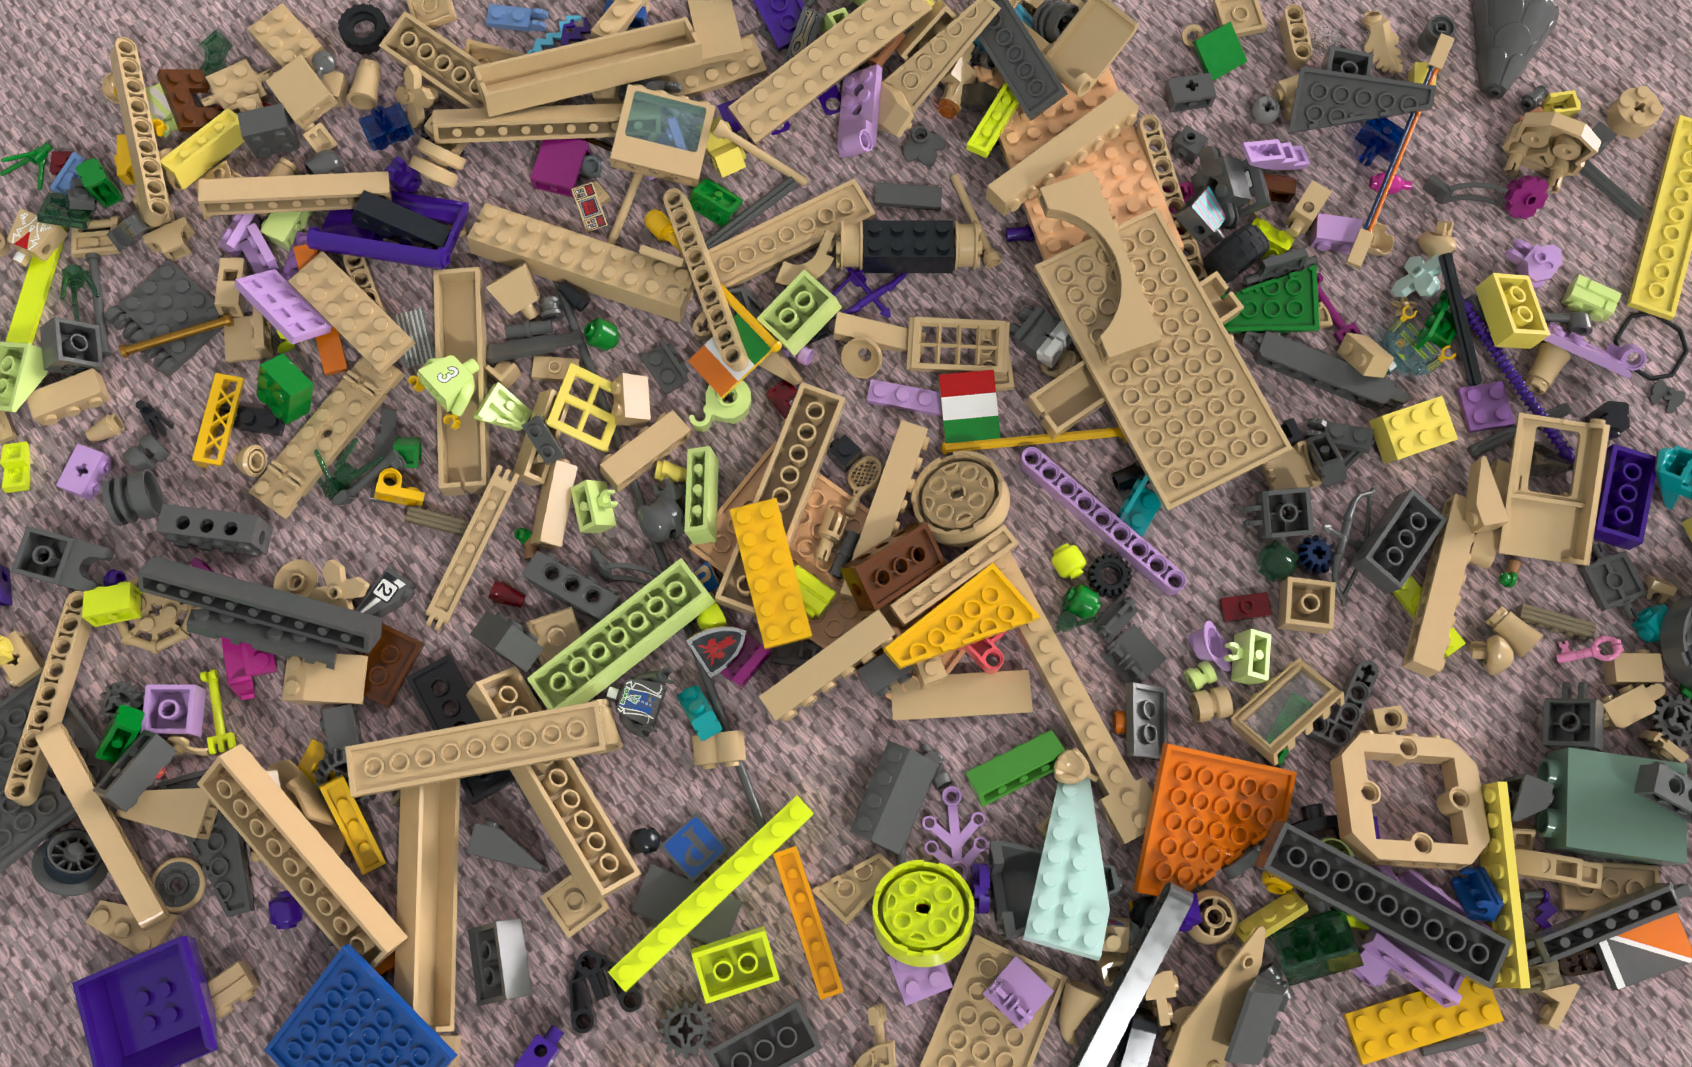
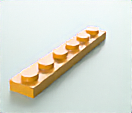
M797 846L774 853L773 856L819 998L823 1000L843 993L844 989Z

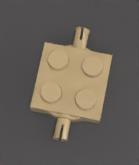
M244 59L206 76L212 95L200 100L204 107L218 103L224 110L229 108L234 113H238L240 109L236 99L256 93L259 94L261 101L269 99L262 82L270 78L273 73L269 68L257 74L251 68L247 59Z

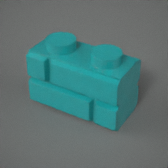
M698 685L686 688L678 694L677 699L701 741H705L723 729Z

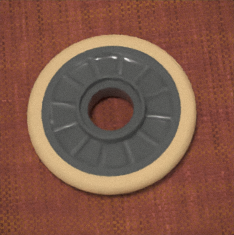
M171 858L162 863L152 876L151 881L168 912L179 913L189 910L200 901L204 894L206 876L201 869L202 867L191 858ZM180 877L184 880V887L179 892L173 890L172 884L176 878Z

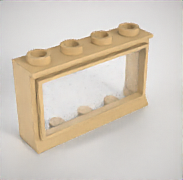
M1299 657L1294 662L1288 663L1280 675L1271 678L1262 691L1254 693L1245 706L1239 707L1233 712L1230 718L1231 726L1240 737L1276 766L1278 764L1277 754L1284 748L1291 751L1296 745L1295 738L1302 732L1309 735L1313 730V722L1319 716L1324 720L1327 719L1330 715V707L1335 702L1339 706L1344 705V692L1333 686Z

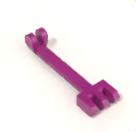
M1317 273L1318 301H1322L1333 323L1337 327L1338 331L1333 336L1338 344L1341 345L1346 333L1361 334L1354 322L1348 326L1345 324L1319 286L1323 281V276L1321 273Z

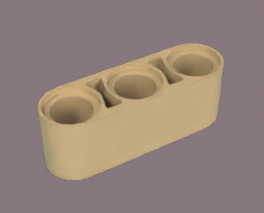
M1290 4L1286 7L1279 21L1288 65L1292 69L1300 70L1301 66H1306L1312 54V45L1303 8L1297 4Z

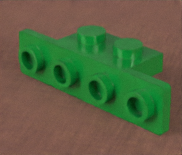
M1446 289L1438 296L1440 300L1431 309L1433 313L1425 320L1424 325L1426 327L1416 336L1418 342L1415 348L1417 350L1429 340L1434 345L1443 349L1451 344L1456 334L1451 310L1448 308L1449 302Z

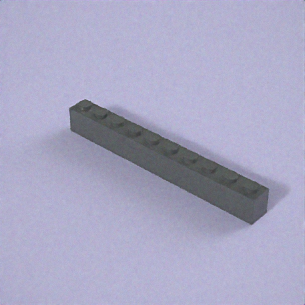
M153 556L138 571L139 591L368 654L381 638V617Z

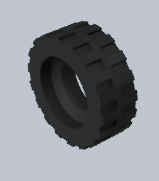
M371 4L353 5V7L346 9L342 13L338 21V31L347 48L362 55L379 51L380 43L390 31L384 14L379 8H375ZM366 20L372 22L375 30L370 36L359 38L354 34V27L357 23Z

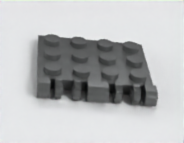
M169 259L121 303L112 306L105 313L104 318L111 325H114L116 330L125 328L123 336L129 339L131 344L220 318V315L214 305L215 301ZM132 320L135 321V323H131L129 326H127ZM224 326L140 352L144 353L147 359H152L162 349H165L166 351L160 353L153 362L166 377H170L222 330Z

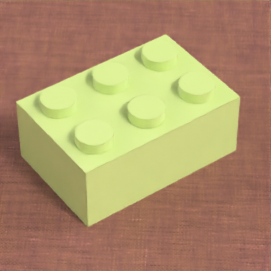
M803 270L758 316L757 321L777 341H780L784 348L795 356L842 306L834 295L806 270Z

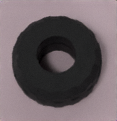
M1248 223L1242 226L1204 257L1203 267L1206 270L1207 276L1217 271L1226 284L1231 282L1256 263L1269 250V240L1257 225Z

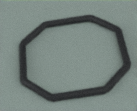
M1645 312L1630 314L1615 336L1614 345L1620 347L1618 340L1632 318L1650 316L1651 314ZM1654 315L1652 316L1678 331L1684 352L1671 373L1650 376L1640 369L1634 370L1651 381L1675 376L1689 353L1683 330L1671 321Z

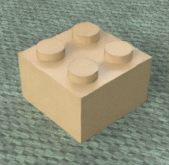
M1296 577L1284 579L1280 583L1278 629L1324 635L1333 630L1336 582Z

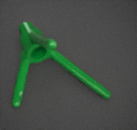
M44 143L41 147H36L30 152L1 158L2 162L23 160L1 171L0 175L4 176L28 162H32L39 166L37 189L42 190L45 159L48 157L52 147L48 143Z

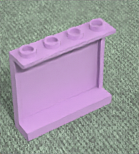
M1409 869L1398 874L1397 879L1400 883L1467 918L1459 902L1448 897L1441 888L1433 886L1419 872ZM1472 920L1473 922L1494 932L1492 928L1486 925L1485 921ZM1372 928L1369 929L1361 944L1364 949L1442 1007L1448 1008L1459 1004L1462 995L1457 991L1464 977Z

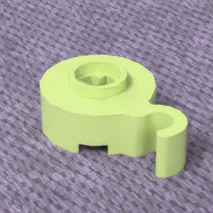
M742 380L725 396L732 397L733 402L731 403L728 401L724 402L725 397L722 399L709 385L705 393L706 405L703 408L705 419L699 422L695 420L694 415H690L689 420L692 428L698 432L707 431L711 427L713 420L731 424L742 421L749 414L752 405L751 391L747 383Z

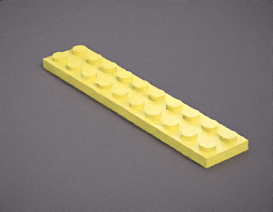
M1679 115L1675 120L1627 302L1628 307L1669 321L1676 314L1692 251V118Z

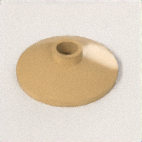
M297 559L290 561L276 574L273 588L309 598L313 588L317 587L318 584L317 570L313 564L306 560Z

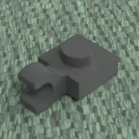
M71 177L73 188L71 190L66 189L69 209L94 210L95 202L93 196L88 190L83 189L81 178Z

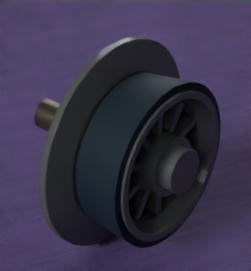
M67 829L54 834L36 850L31 863L32 874L38 884L47 891L62 896H78L91 892L104 881L108 873V868L89 834L81 829Z

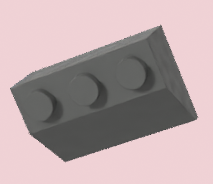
M522 919L496 921L468 929L477 1005L481 1006L532 995V982L529 977L528 954L525 948Z
M1259 975L1256 977L1248 989L1224 1059L1229 1063L1259 1065L1263 1057L1268 1059L1273 1044L1269 1043L1271 1034L1276 1036L1281 1021L1277 1020L1279 1011L1284 1013L1289 1000L1288 997H1285L1287 987Z

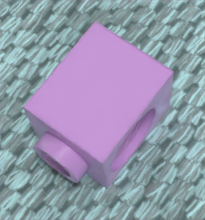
M1362 946L1345 963V966L1367 986L1373 987L1382 985L1388 978L1387 972L1391 969Z

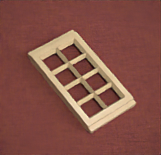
M910 317L906 369L940 373L994 370V375H1007L1010 322ZM922 326L937 327L936 343L921 342ZM942 327L956 328V344L941 343ZM962 328L976 329V345L961 344ZM982 329H996V346L981 345ZM921 346L935 347V363L920 362ZM941 347L955 348V364L940 363ZM961 348L975 349V365L960 364ZM981 349L995 350V366L980 365Z

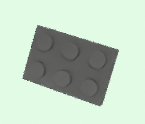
M1134 682L1126 683L1127 756L1160 761L1163 743H1168L1167 688Z

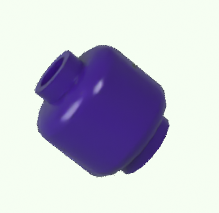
M289 891L277 892V897L272 898L268 903L269 922L275 925L276 929L297 927V923L303 919V908Z

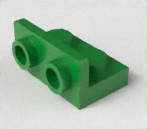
M705 178L692 190L690 204L694 211L721 227L729 222L730 216L742 206L743 199L708 178Z

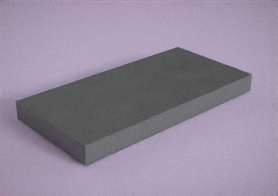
M651 864L631 911L661 923L701 884L691 883L687 878ZM728 896L687 935L706 943H712L729 937L743 902Z

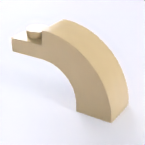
M829 230L824 231L816 253L810 261L797 265L783 261L774 284L787 287L803 270H806L815 279L824 274L834 260L833 257L826 253L827 251L831 253L836 242L833 239L835 233Z

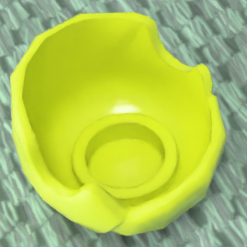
M716 602L696 617L697 624L702 631L726 624V618Z

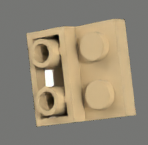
M1172 970L1157 971L1142 1000L1147 1002V1008L1156 1017L1158 1026L1171 1025L1170 1019L1173 1018L1172 1006L1170 1002L1167 1003L1166 998L1176 997L1179 985L1177 976L1173 975Z

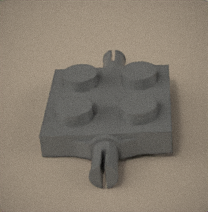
M1305 247L1298 250L1290 249L1284 254L1277 256L1270 255L1262 260L1258 271L1243 276V282L1245 285L1251 283L1256 285L1274 278L1277 279L1289 273L1301 271L1306 267L1317 265L1318 258L1316 255L1308 257Z
M1601 543L1593 545L1592 550L1597 560L1590 564V566L1581 568L1580 571L1601 612L1613 607H1622L1627 619L1636 617L1638 614L1631 603L1636 598L1648 593L1626 551L1616 555H1606Z

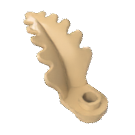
M1380 11L1364 13L1362 25L1366 26L1370 31L1364 45V51L1374 54L1373 63L1378 62L1375 67L1377 70L1383 68V73L1388 71L1389 74L1401 73L1404 70L1402 68L1403 64H1400L1402 59L1397 57L1401 55V52L1395 47L1399 43V39L1390 28V20L1383 17Z

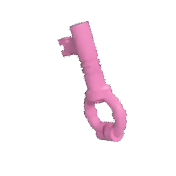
M1601 636L1589 648L1576 651L1569 649L1567 640L1565 644L1558 642L1560 649H1562V654H1557L1556 658L1558 664L1588 657L1610 662L1619 657L1624 649L1621 640L1612 636ZM1606 641L1611 643L1614 652L1607 656L1600 654L1598 647L1600 643Z

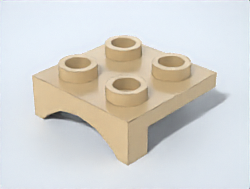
M1306 440L1296 443L1289 452L1261 465L1270 490L1298 487L1314 489L1322 483L1311 466Z

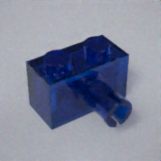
M400 103L387 108L377 106L378 112L374 107L370 115L358 119L373 151L384 150L389 145L398 141H405L414 135Z
M1387 118L1366 121L1355 137V140L1367 147L1359 156V162L1362 164L1365 158H1368L1364 166H1370L1377 155L1391 162L1404 129Z

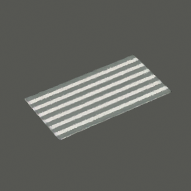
M424 308L393 315L394 322L416 343L402 356L405 368L421 365L430 358H435Z

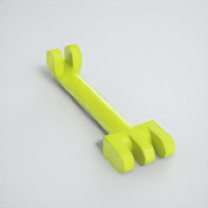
M213 669L210 672H200L202 682L209 684L215 736L207 737L208 750L210 755L216 754V744H218L219 752H226V742H228L229 750L236 747L234 733L225 732L218 670Z

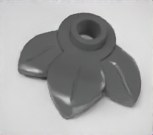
M917 126L911 130L909 141L904 145L905 160L912 162L918 158L919 162L923 165L932 167L937 159L936 151L945 149L946 143L939 134L930 133L924 126ZM922 136L924 139L919 140L916 137Z

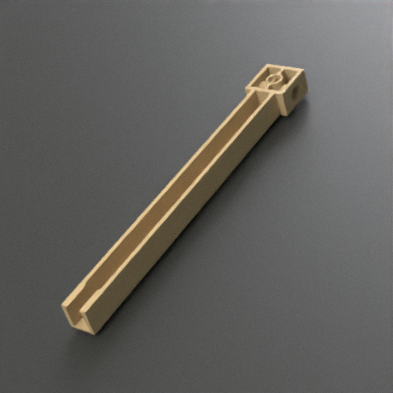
M963 491L953 495V499L964 496ZM1008 552L994 562L995 566L1041 616L1039 620L1014 628L1079 751L1089 763L1091 773L1098 777L1096 782L1104 798L1096 803L1120 846L1145 834L1153 793L1144 777L1137 781L1134 780L1011 552Z

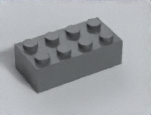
M1413 489L1399 494L1390 504L1350 564L1384 594L1400 590L1447 519Z
M798 1000L707 1051L713 1067H790L822 1049V1046Z

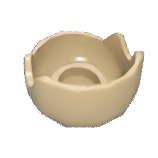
M1376 221L1372 230L1374 236L1367 254L1381 256L1391 252L1394 245V236L1387 234L1386 229L1388 226Z

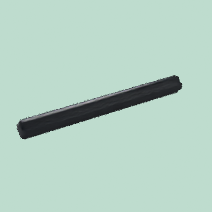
M1444 253L1438 256L1467 382L1469 386H1475L1482 383V378L1452 253Z

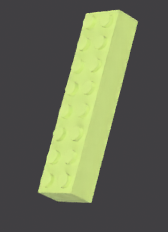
M680 558L535 671L527 680L548 710L587 703L716 601L691 568Z

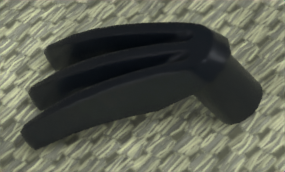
M143 400L136 402V408L139 409L149 430L157 440L158 436L150 420L153 421L163 435H167V433L155 416L170 429H173V425L150 404L145 403Z

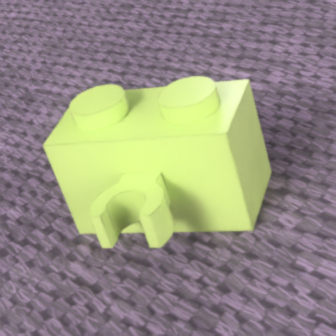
M585 480L570 488L580 532L603 533L617 526L613 508L618 503L611 501L610 496L615 493V490H608L607 482Z
M1254 629L1235 634L1234 642L1224 645V647L1232 651V655L1229 654L1223 658L1225 661H1232L1231 680L1250 686L1268 681L1271 634Z

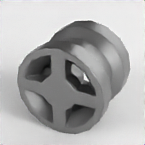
M549 296L539 301V307L543 311L541 313L542 320L551 319L552 322H556L564 318V312L561 310L562 299L560 297Z

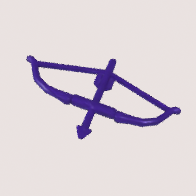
M845 267L850 275L836 288L832 295L836 296L849 281L855 287H861L867 295L841 313L853 314L859 312L861 308L869 303L874 302L881 310L880 315L890 318V308H885L878 298L886 292L892 291L905 279L907 273H901L886 285L871 291L865 284L867 279L862 274L863 268L862 271H854L852 267ZM837 313L831 319H836Z

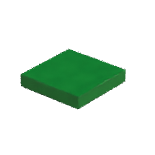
M1231 21L1192 42L1204 72L1211 73L1212 80L1248 62Z

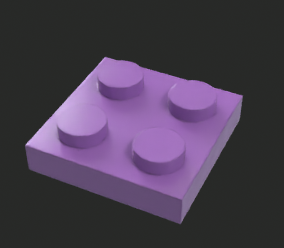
M1503 381L1462 387L1456 390L1467 433L1511 427L1515 424Z

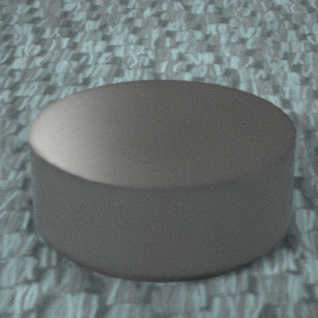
M593 155L585 156L580 170L581 175L587 179L597 177L602 171L600 160Z

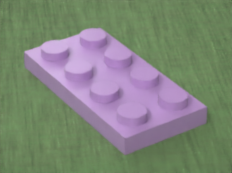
M275 269L235 280L234 287L291 344L330 333L332 325Z

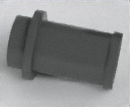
M1540 85L1530 94L1524 95L1520 102L1521 107L1526 111L1534 110L1538 103L1549 95V92H1546L1548 89Z

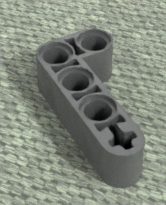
M1366 660L1352 667L1342 689L1344 692V705L1339 706L1336 703L1330 718L1328 717L1324 720L1319 716L1315 720L1319 726L1318 732L1312 730L1309 735H1304L1331 749L1345 746L1353 736L1378 677L1379 670L1377 665L1372 661ZM1351 689H1355L1358 692V700L1351 695ZM1342 710H1346L1349 713V721L1342 717ZM1333 731L1338 732L1341 736L1340 743L1334 740Z

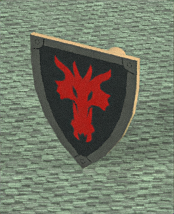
M719 626L703 630L688 638L686 642L711 678L728 667L737 657L744 644L746 630L733 626Z

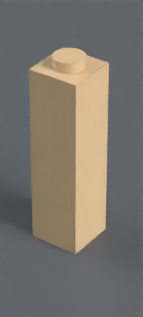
M560 458L550 464L545 483L542 484L530 542L532 545L550 550L562 547L572 497L570 488L574 486L578 467L570 464L569 460Z

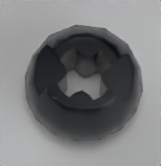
M655 828L636 829L632 831L629 837V845L636 855L639 853H652L658 850L661 838Z

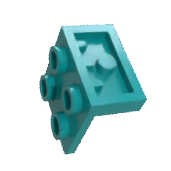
M1145 475L1143 480L1137 479L1116 515L1141 537L1161 506L1158 496L1144 488L1149 479L1147 475Z

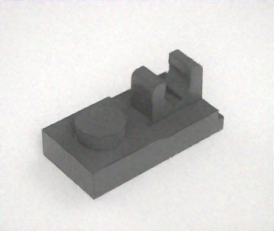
M798 641L772 648L770 662L800 667L818 654L821 648L816 644Z

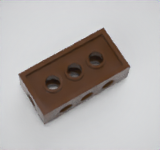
M920 522L907 525L841 567L840 570L859 610L877 611L945 566L946 562L928 523Z

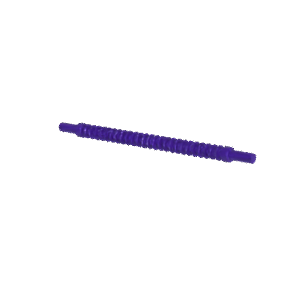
M1463 297L1468 323L1472 325L1471 330L1476 331L1475 336H1480L1479 341L1484 342L1482 346L1487 347L1486 352H1491L1490 357L1495 358L1493 362H1498L1499 365L1497 367L1502 368L1501 373L1506 374L1505 379H1510L1509 384L1514 385L1512 389L1518 391L1516 395H1521L1520 400L1525 401L1524 406H1528V411H1532L1533 415L1547 417L1549 414L1543 412L1545 408L1540 407L1541 402H1536L1537 397L1532 396L1533 391L1529 392L1528 389L1530 387L1525 386L1526 381L1520 379L1522 375L1518 376V370L1513 369L1514 364L1509 363L1511 359H1506L1507 354L1502 353L1503 348L1495 347L1490 336L1491 333L1487 332L1488 327L1483 326L1484 321H1480V316H1476L1477 311L1472 310L1473 305L1471 302H1467ZM1543 427V433L1548 434L1546 438L1552 440L1550 444H1555L1554 449L1559 450V457L1565 459L1573 470L1575 460L1574 449L1571 446H1567L1568 441L1562 439L1564 435H1559L1560 430Z

